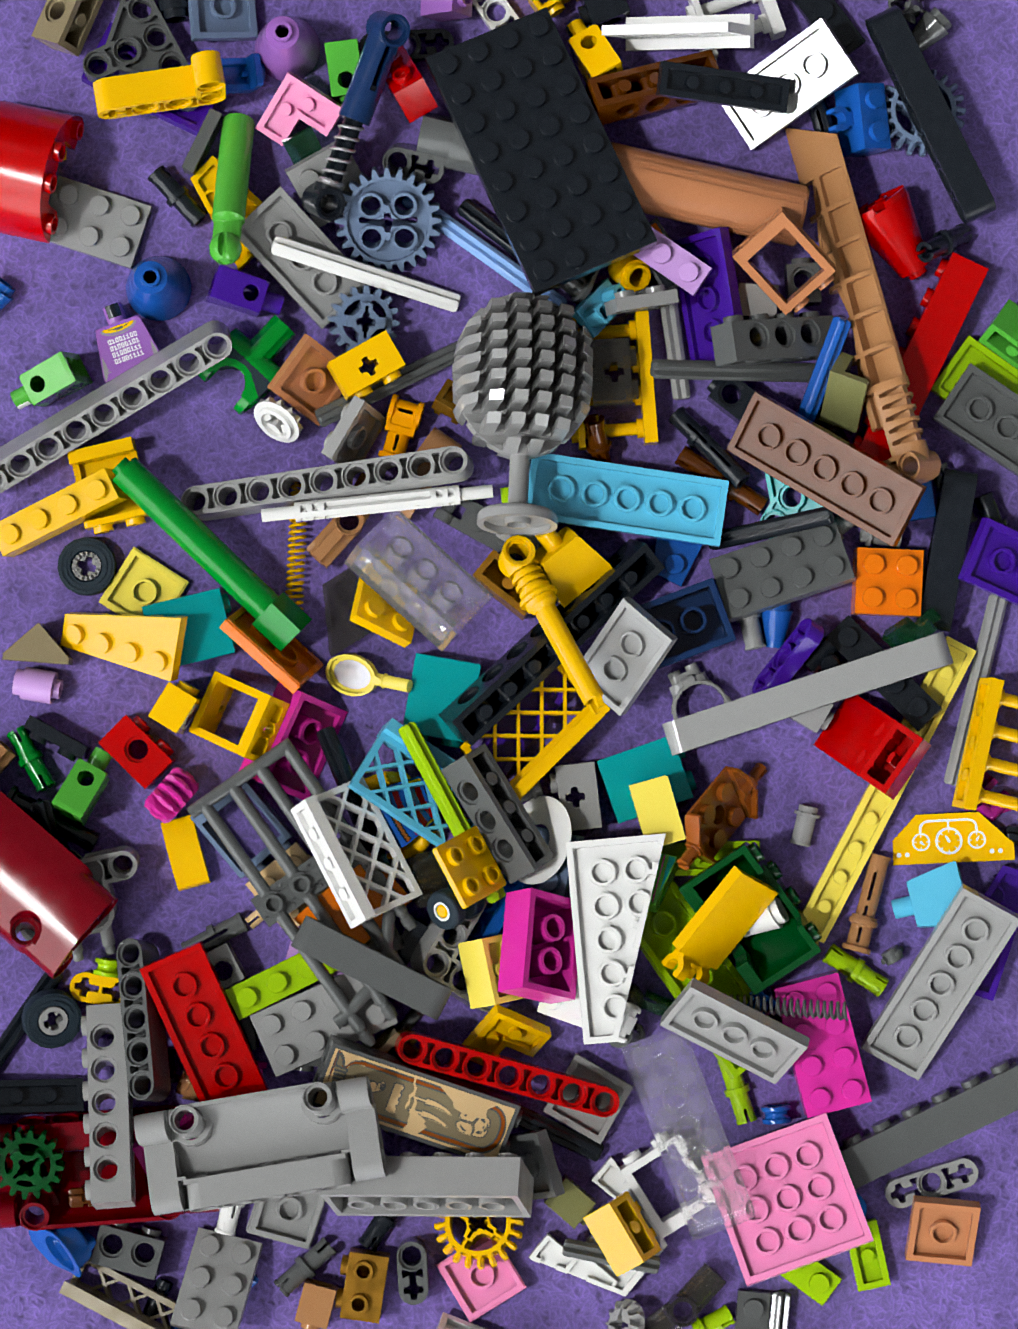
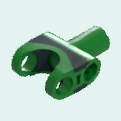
M276 315L251 340L241 330L235 328L230 332L232 341L230 355L198 374V377L207 382L218 370H240L244 375L245 388L241 394V399L234 406V410L239 415H242L271 391L267 386L280 369L273 359L296 334Z

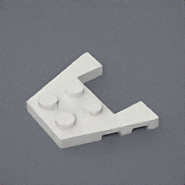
M610 1156L593 1176L592 1181L614 1199L628 1191L633 1201L638 1202L642 1209L640 1213L645 1222L657 1234L655 1239L662 1250L654 1256H659L667 1247V1243L660 1236L622 1175L618 1164ZM548 1232L529 1254V1258L534 1262L553 1267L555 1270L586 1280V1282L625 1297L645 1273L629 1270L617 1277L610 1265L566 1257L562 1254L563 1245ZM592 1234L585 1241L598 1244Z

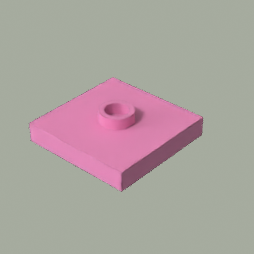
M487 1237L481 1238L469 1250H487L496 1245L497 1242ZM455 1253L436 1265L470 1323L527 1288L510 1258L504 1261L500 1254L494 1256L497 1261V1267L493 1268L489 1259H485L484 1270L478 1269L477 1260H473L470 1269L465 1268L466 1257L464 1256L458 1264L454 1263L452 1259Z

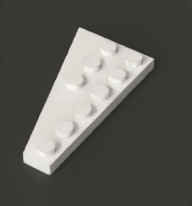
M666 833L565 842L584 1045L618 1042Z

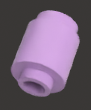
M26 667L24 670H16L12 686L13 695L20 696L22 700L51 705L55 699H60L63 690V680L58 679V672Z

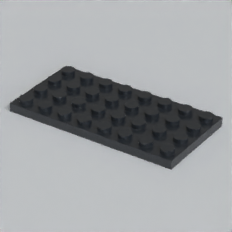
M547 7L425 58L430 74L535 297L657 244L652 228Z

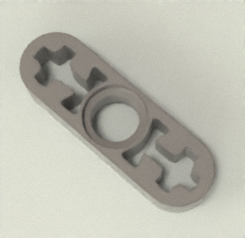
M953 1158L891 1178L884 1187V1195L892 1206L905 1208L912 1205L915 1192L914 1190L906 1192L904 1200L899 1201L896 1196L891 1197V1193L895 1191L896 1184H900L903 1188L911 1187L913 1185L909 1180L916 1177L915 1183L918 1191L921 1193L920 1196L940 1197L974 1185L978 1179V1168L969 1158ZM959 1164H963L965 1168H971V1172L967 1174L966 1181H962L960 1177H954L949 1179L953 1185L947 1187V1180L941 1169L947 1168V1173L952 1174L958 1171ZM928 1173H935L940 1178V1185L934 1191H926L922 1187V1179Z

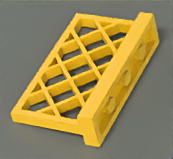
M562 663L556 669L562 674L563 688L544 687L543 680L539 687H535L531 691L539 692V711H520L519 702L516 705V710H510L506 714L516 715V734H497L496 723L493 726V734H484L481 737L493 738V757L496 762H516V776L509 783L519 800L610 711V708L605 703L604 706L600 707L601 712L596 715L590 711L589 705L585 706L581 711H567V693H577L575 688H567V680L571 684L572 682ZM544 692H563V711H544ZM520 715H539V734H520ZM544 716H563V729L558 734H544ZM567 716H575V717L567 724ZM497 738H515L516 757H497ZM520 739H539V753L535 757H520ZM544 739H552V740L544 747ZM465 742L460 746V749L465 754L472 751L471 745ZM520 762H529L520 771Z

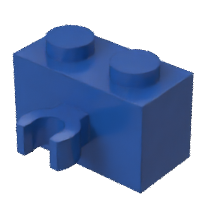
M856 83L835 91L836 107L828 109L826 115H834L837 118L838 124L829 127L828 132L839 133L843 157H867L891 149L884 83Z

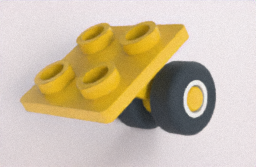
M477 826L433 848V854L450 885L447 888L436 891L429 897L427 902L429 917L439 928L445 930L453 929L465 919L479 914L484 907V898L506 886L501 870Z

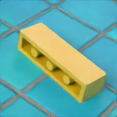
M103 468L1 520L0 552L2 556L15 557L128 500V496L112 481L116 476L112 472L113 469Z

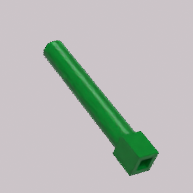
M125 457L112 470L116 475L112 481L256 619L252 625L280 652L312 620L284 592L279 596L136 457L131 461Z

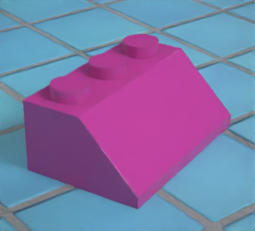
M278 682L272 696L289 703L290 706L271 749L288 737L318 779L326 762V757L316 734L321 729L333 726L338 735L348 712L300 690L292 694ZM285 756L268 767L287 794L302 800L311 796L310 791ZM244 758L239 771L253 761ZM258 775L252 778L263 784Z

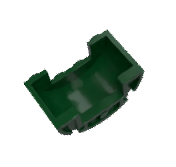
M745 842L682 884L678 890L696 913L735 865L770 885L778 893L776 897L785 906L789 921L783 923V928L751 935L747 938L743 937L731 952L735 958L736 970L756 995L821 952L818 940L822 938V935L812 921L808 923L798 904L802 900L792 886L786 888L780 877L783 874L777 864L772 859L767 862L764 854L755 842L751 844Z

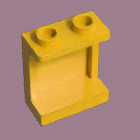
M131 436L75 449L67 453L69 464L73 467L76 482L103 468L114 469L125 457L129 461L134 457L139 460L135 439ZM129 498L85 521L84 527L88 531L94 530V534L98 535L114 531V524L126 522L127 527L146 523L145 517H148V515Z

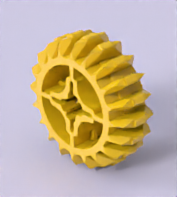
M439 1217L445 1219L444 1222L434 1224L435 1230L445 1231V1233L436 1238L438 1243L449 1241V1244L443 1249L445 1255L456 1250L452 1259L454 1263L458 1264L464 1256L466 1257L465 1268L470 1269L473 1260H477L478 1269L484 1270L485 1259H489L491 1266L494 1268L497 1267V1261L494 1256L500 1254L501 1258L507 1261L509 1257L504 1249L506 1247L512 1251L518 1249L517 1245L510 1240L512 1237L522 1239V1232L514 1230V1227L524 1225V1220L522 1218L506 1217V1229L504 1234H502L492 1225V1217H486L487 1220L484 1222L493 1233L480 1228L476 1232H472L471 1229L475 1227L471 1224L468 1217H459L467 1224V1230L461 1244L456 1241L453 1234L454 1217ZM470 1217V1218H472L473 1220H474V1219H476V1220H481V1219H482V1217ZM481 1238H489L497 1242L496 1245L487 1250H469Z

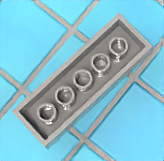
M403 1152L400 1156H387L385 1154L387 1177L354 1182L349 1187L320 1192V1195L337 1216L531 1217L534 1178L522 1158L513 1153H500L498 1157H485L481 1153L470 1152L466 1153L465 1157H453L451 1154L436 1152L432 1156H420L413 1152Z

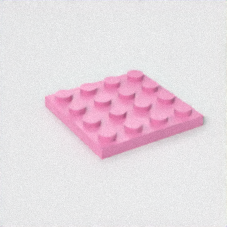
M826 1113L701 1158L747 1287L874 1241Z

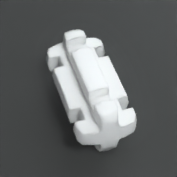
M631 1002L626 1003L618 1038L619 1043L627 1041V1038H625L626 1034L630 1035L638 1020L636 1017L637 1013L641 1014V1009Z

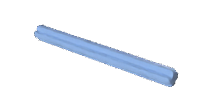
M407 196L403 197L402 204L408 209L412 208L414 205L413 201ZM438 209L433 212V214L442 216L441 223L433 224V226L440 229L441 233L522 291L533 293L521 266L443 210ZM553 289L542 294L548 295V300L558 306L561 303L567 304L566 298Z

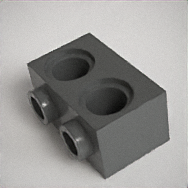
M130 1223L100 1225L90 1263L155 1280L168 1237L161 1235L162 1230L143 1225L142 1230L129 1227ZM110 1234L119 1236L122 1240V1248L119 1250L109 1248L106 1243V1237ZM141 1243L150 1244L154 1248V1257L149 1259L141 1257L138 1253V1245Z

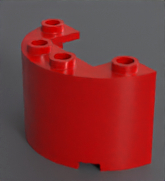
M5 100L0 101V233L50 243L51 235H54L57 231L59 219L57 216L58 212L48 204L49 197L56 190V172L59 162H62L65 157L66 146L69 149L75 150L77 140H81L83 136L84 122L82 117Z

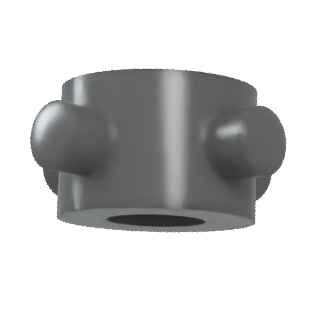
M896 944L880 954L882 956L881 963L889 966L904 957V948Z

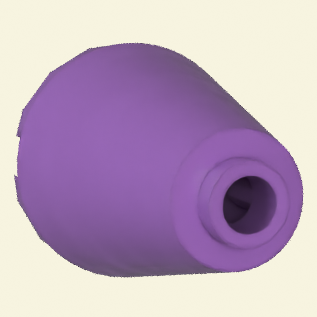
M278 16L268 22L259 32L255 42V53L260 54V60L265 67V73L272 78L283 81L290 71L300 78H304L314 69L319 60L320 42L315 30L304 20L291 16Z

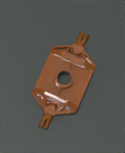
M756 763L748 775L738 768L725 766L686 813L684 820L686 832L685 846L687 849L677 860L680 868L688 870L697 858L703 862L714 864L717 862L714 859L715 855L746 817L758 819L757 786L761 778L767 773L766 767L763 764Z

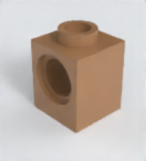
M307 1278L304 1282L294 1321L300 1322V1327L303 1329H327L338 1285Z

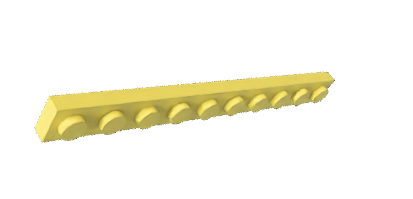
M949 636L945 638L954 663L927 672L920 685L942 710L919 732L904 717L901 721L902 725L928 743L977 652ZM911 776L894 800L871 784H868L802 911L808 923L812 921L821 933L822 938L818 941L825 943Z

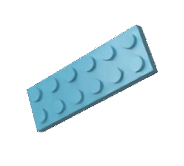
M547 454L531 459L528 503L551 509L556 513L558 523L719 547L729 481Z

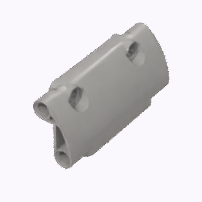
M368 1076L327 1083L313 1082L179 1105L174 1109L134 1116L136 1140L140 1146L144 1147L150 1204L155 1216L188 1210L190 1212H203L349 1187L354 1182L387 1177V1164L381 1128ZM319 1091H326V1103L319 1108L313 1107V1096ZM192 1113L194 1116L193 1126L190 1129L182 1130L180 1127L182 1117Z

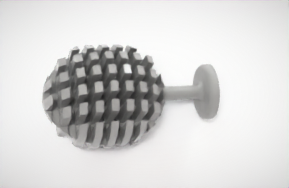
M513 292L500 298H491L485 308H480L468 320L456 343L454 363L452 364L453 403L456 404L452 412L456 421L463 426L467 420L466 426L473 434L472 445L483 448L486 446L497 452L496 456L510 460L508 503L486 506L477 515V526L484 531L494 534L537 536L551 533L558 528V517L554 511L544 506L528 503L530 459L554 453L559 445L565 444L575 434L591 408L589 405L593 387V349L590 345L593 338L584 325L579 332L577 331L579 326L572 318L574 306L563 303L558 306L548 300V295L540 294L535 297L530 292Z

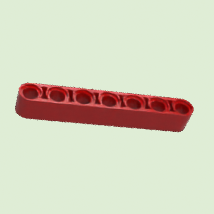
M405 1031L395 1041L396 1053L404 1062L599 1117L612 1116L619 1108L620 1100L618 1094L609 1086L599 1082L415 1031ZM409 1039H416L420 1043L419 1051L412 1056L405 1055L403 1053L404 1043ZM441 1048H449L452 1052L450 1061L444 1065L437 1064L435 1061L436 1052ZM473 1057H481L484 1062L482 1070L478 1073H470L467 1070V1063ZM505 1066H513L515 1068V1076L509 1082H502L499 1079V1072ZM539 1074L545 1075L547 1078L545 1088L540 1091L532 1090V1079ZM571 1083L577 1084L579 1088L577 1096L571 1100L564 1099L563 1090L565 1086ZM607 1092L610 1096L609 1104L602 1109L596 1108V1096L599 1093Z

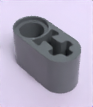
M417 1237L404 1239L397 1251L399 1295L405 1303L410 1305L422 1303L429 1291L427 1247ZM414 1246L420 1250L422 1256L419 1260L410 1262L404 1258L403 1250L406 1247ZM417 1271V1286H423V1288H419L416 1295L412 1294L411 1289H405L410 1284V1272Z

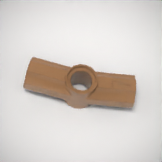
M362 472L354 486L361 485L366 479V474ZM370 514L356 515L355 517L359 523L353 530H345L341 527L339 522L342 517L333 518L305 550L327 569L349 543L362 532L363 526Z

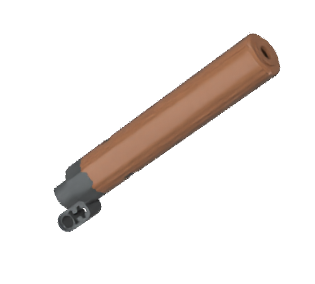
M428 112L423 116L417 146L396 143L386 151L383 157L384 169L386 165H389L391 174H396L399 167L392 163L391 154L394 152L403 153L407 158V165L403 167V177L406 178L413 172L411 168L415 162V155L419 156L416 162L425 165L429 160H433L434 166L439 169H436L433 174L427 173L428 167L418 165L414 171V181L416 182L426 180V184L436 183L442 178L446 169L478 176L451 117ZM611 142L645 214L711 229L728 227L729 233L748 237L778 209L783 207L803 228L810 193L808 186ZM786 228L769 241L791 247L798 243Z

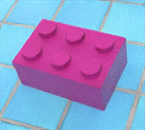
M534 888L506 893L497 992L547 1004L575 1000L577 965L571 898Z

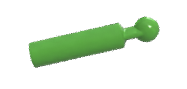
M230 113L222 119L212 221L214 222L213 236L209 244L211 257L218 264L222 265L234 263L239 259L242 252L240 240L242 226L245 223L255 126L254 120L242 113Z

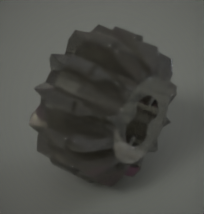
M423 851L405 859L423 893L418 898L412 900L418 908L427 907L428 899L433 893L449 886L433 851Z

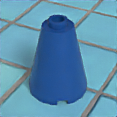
M152 256L140 261L131 270L126 284L127 298L132 308L142 317L154 321L170 320L181 313L188 305L192 292L191 280L186 269L176 260L166 256Z

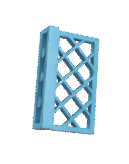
M391 718L380 729L375 742L347 787L437 847L446 842L443 829L449 827L447 823H441L438 806L424 780L408 783L404 766L415 765L398 733V729L404 725ZM426 741L441 770L456 761ZM382 744L393 750L396 762L381 765L378 750ZM373 760L374 766L369 767L370 763ZM398 768L402 785L387 787L383 770ZM376 771L380 789L369 790L360 784L359 781L364 773ZM425 786L429 803L414 806L410 788ZM403 790L407 807L397 809L391 805L388 793ZM452 790V792H453L455 798L457 799L458 803H460V801L458 800V798H457V796L455 795L454 791ZM431 808L435 826L424 827L418 822L416 811ZM467 819L471 828L474 827L471 819Z

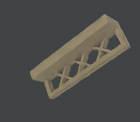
M91 1258L80 1269L81 1277L73 1275L72 1279L65 1280L59 1291L60 1294L127 1329H171L167 1315L173 1313L176 1305L175 1300L118 1270L90 1263ZM87 1265L99 1271L102 1284L91 1287L80 1281ZM107 1275L114 1278V1280L108 1281ZM119 1281L126 1284L131 1299L122 1302L114 1299L110 1285ZM104 1287L105 1293L97 1289ZM135 1290H137V1291H139V1292H141V1293H143V1294L140 1295V1296H137ZM148 1296L154 1299L160 1314L151 1317L146 1316L142 1313L138 1300ZM132 1302L134 1309L127 1306L126 1304ZM164 1305L171 1308V1310L165 1311ZM161 1317L163 1324L154 1319Z

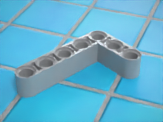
M486 897L484 898L485 902L482 911L472 918L465 919L460 925L451 929L450 937L446 941L443 938L445 929L439 928L431 920L428 929L420 939L410 958L413 969L453 989L451 996L470 1007L462 964L461 961L456 959L459 954L458 944L466 942L488 904ZM433 955L434 965L428 970L427 960ZM456 972H459V983L454 986L453 976ZM494 1005L475 1009L489 1012Z

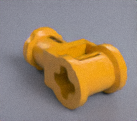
M393 394L386 416L385 431L388 433L383 450H379L378 456L383 457L406 453L409 439L414 440L415 433L418 431L425 402L416 404L399 399V395ZM399 437L396 450H394L396 439Z

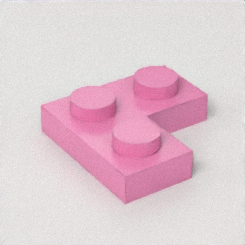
M290 71L285 76L255 129L281 146H284L299 121L302 120L327 137L341 116L339 111L342 104Z

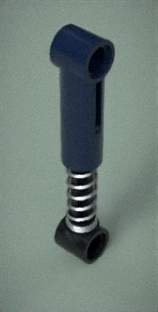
M379 10L371 14L367 20L366 32L368 36L339 111V115L344 120L342 124L338 125L340 129L338 135L333 136L336 141L334 146L329 147L330 151H332L331 155L325 158L328 163L326 168L321 169L323 174L319 176L318 181L310 184L302 194V206L310 215L332 221L340 217L345 209V198L341 187L344 185L342 182L343 176L348 174L346 171L347 165L352 163L350 157L352 153L356 152L354 147L356 142L360 141L358 136L360 131L364 130L362 125L370 126L398 48L409 38V22L400 14ZM390 22L391 30L386 36L385 27ZM326 195V204L323 208H321V199L323 196Z

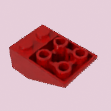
M858 695L843 701L826 730H823L813 744L892 800L897 796L931 747L919 735Z

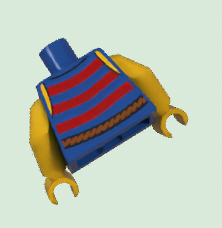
M383 771L387 787L402 785L399 772ZM406 773L408 783L423 781L420 776L411 778ZM377 774L364 778L370 790L380 789ZM425 786L410 788L414 806L429 803ZM403 790L388 793L391 805L397 809L407 807ZM431 808L416 811L418 822L424 827L435 826ZM380 809L406 862H409L428 848L429 841ZM390 853L386 855L387 858L392 859Z

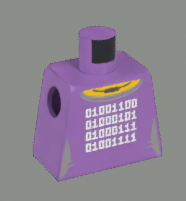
M121 302L103 308L108 326L95 330L105 383L160 351L143 319L139 315L127 318Z

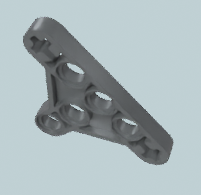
M118 0L120 4L106 44L89 52L83 59L85 77L92 83L105 77L163 69L164 62L170 59L177 60L181 66L189 65L154 0ZM138 4H146L151 8V13L146 18H138L132 12L134 7ZM152 32L163 33L166 36L165 43L161 46L151 45L147 39ZM126 45L132 46L137 50V54L132 60H123L118 55L120 48ZM93 60H103L107 64L106 71L99 75L92 73L89 70V65ZM198 107L184 108L180 110L189 112L195 110Z

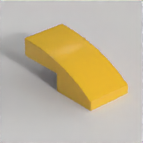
M191 815L173 819L169 823H160L171 868L179 891L211 883L197 827L190 819Z

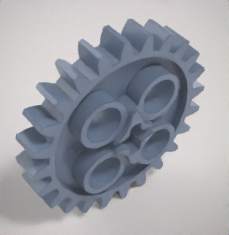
M386 165L384 174H379L377 168L372 167V177L368 178L365 173L361 172L359 174L360 184L353 180L349 181L348 185L352 193L343 191L342 194L347 203H345L344 215L335 219V223L344 225V227L338 229L336 234L340 237L347 236V239L342 243V248L345 249L351 246L354 248L350 256L351 259L361 255L363 257L362 263L368 264L371 261L378 268L382 264L390 272L392 266L397 264L399 270L404 272L406 261L415 267L417 266L416 255L426 259L428 253L424 247H435L436 242L430 236L440 235V229L433 226V224H438L442 221V216L433 214V212L440 209V203H430V200L435 196L434 190L424 192L427 181L422 180L416 184L414 182V171L406 178L403 177V167L401 166L396 174H391L389 165ZM369 196L376 197L380 201L381 206L376 210H368L363 205V199ZM401 196H407L413 201L414 205L409 210H401L395 201ZM385 213H390L391 218L394 219L391 226H387L385 220H383ZM360 217H365V218L375 219V220H371V221H367V222H360V221H359V218H360ZM410 217H417L418 219L416 222L401 220ZM368 229H375L380 233L381 239L372 243L364 238L363 233ZM400 229H408L414 234V238L410 242H401L397 238L396 233Z

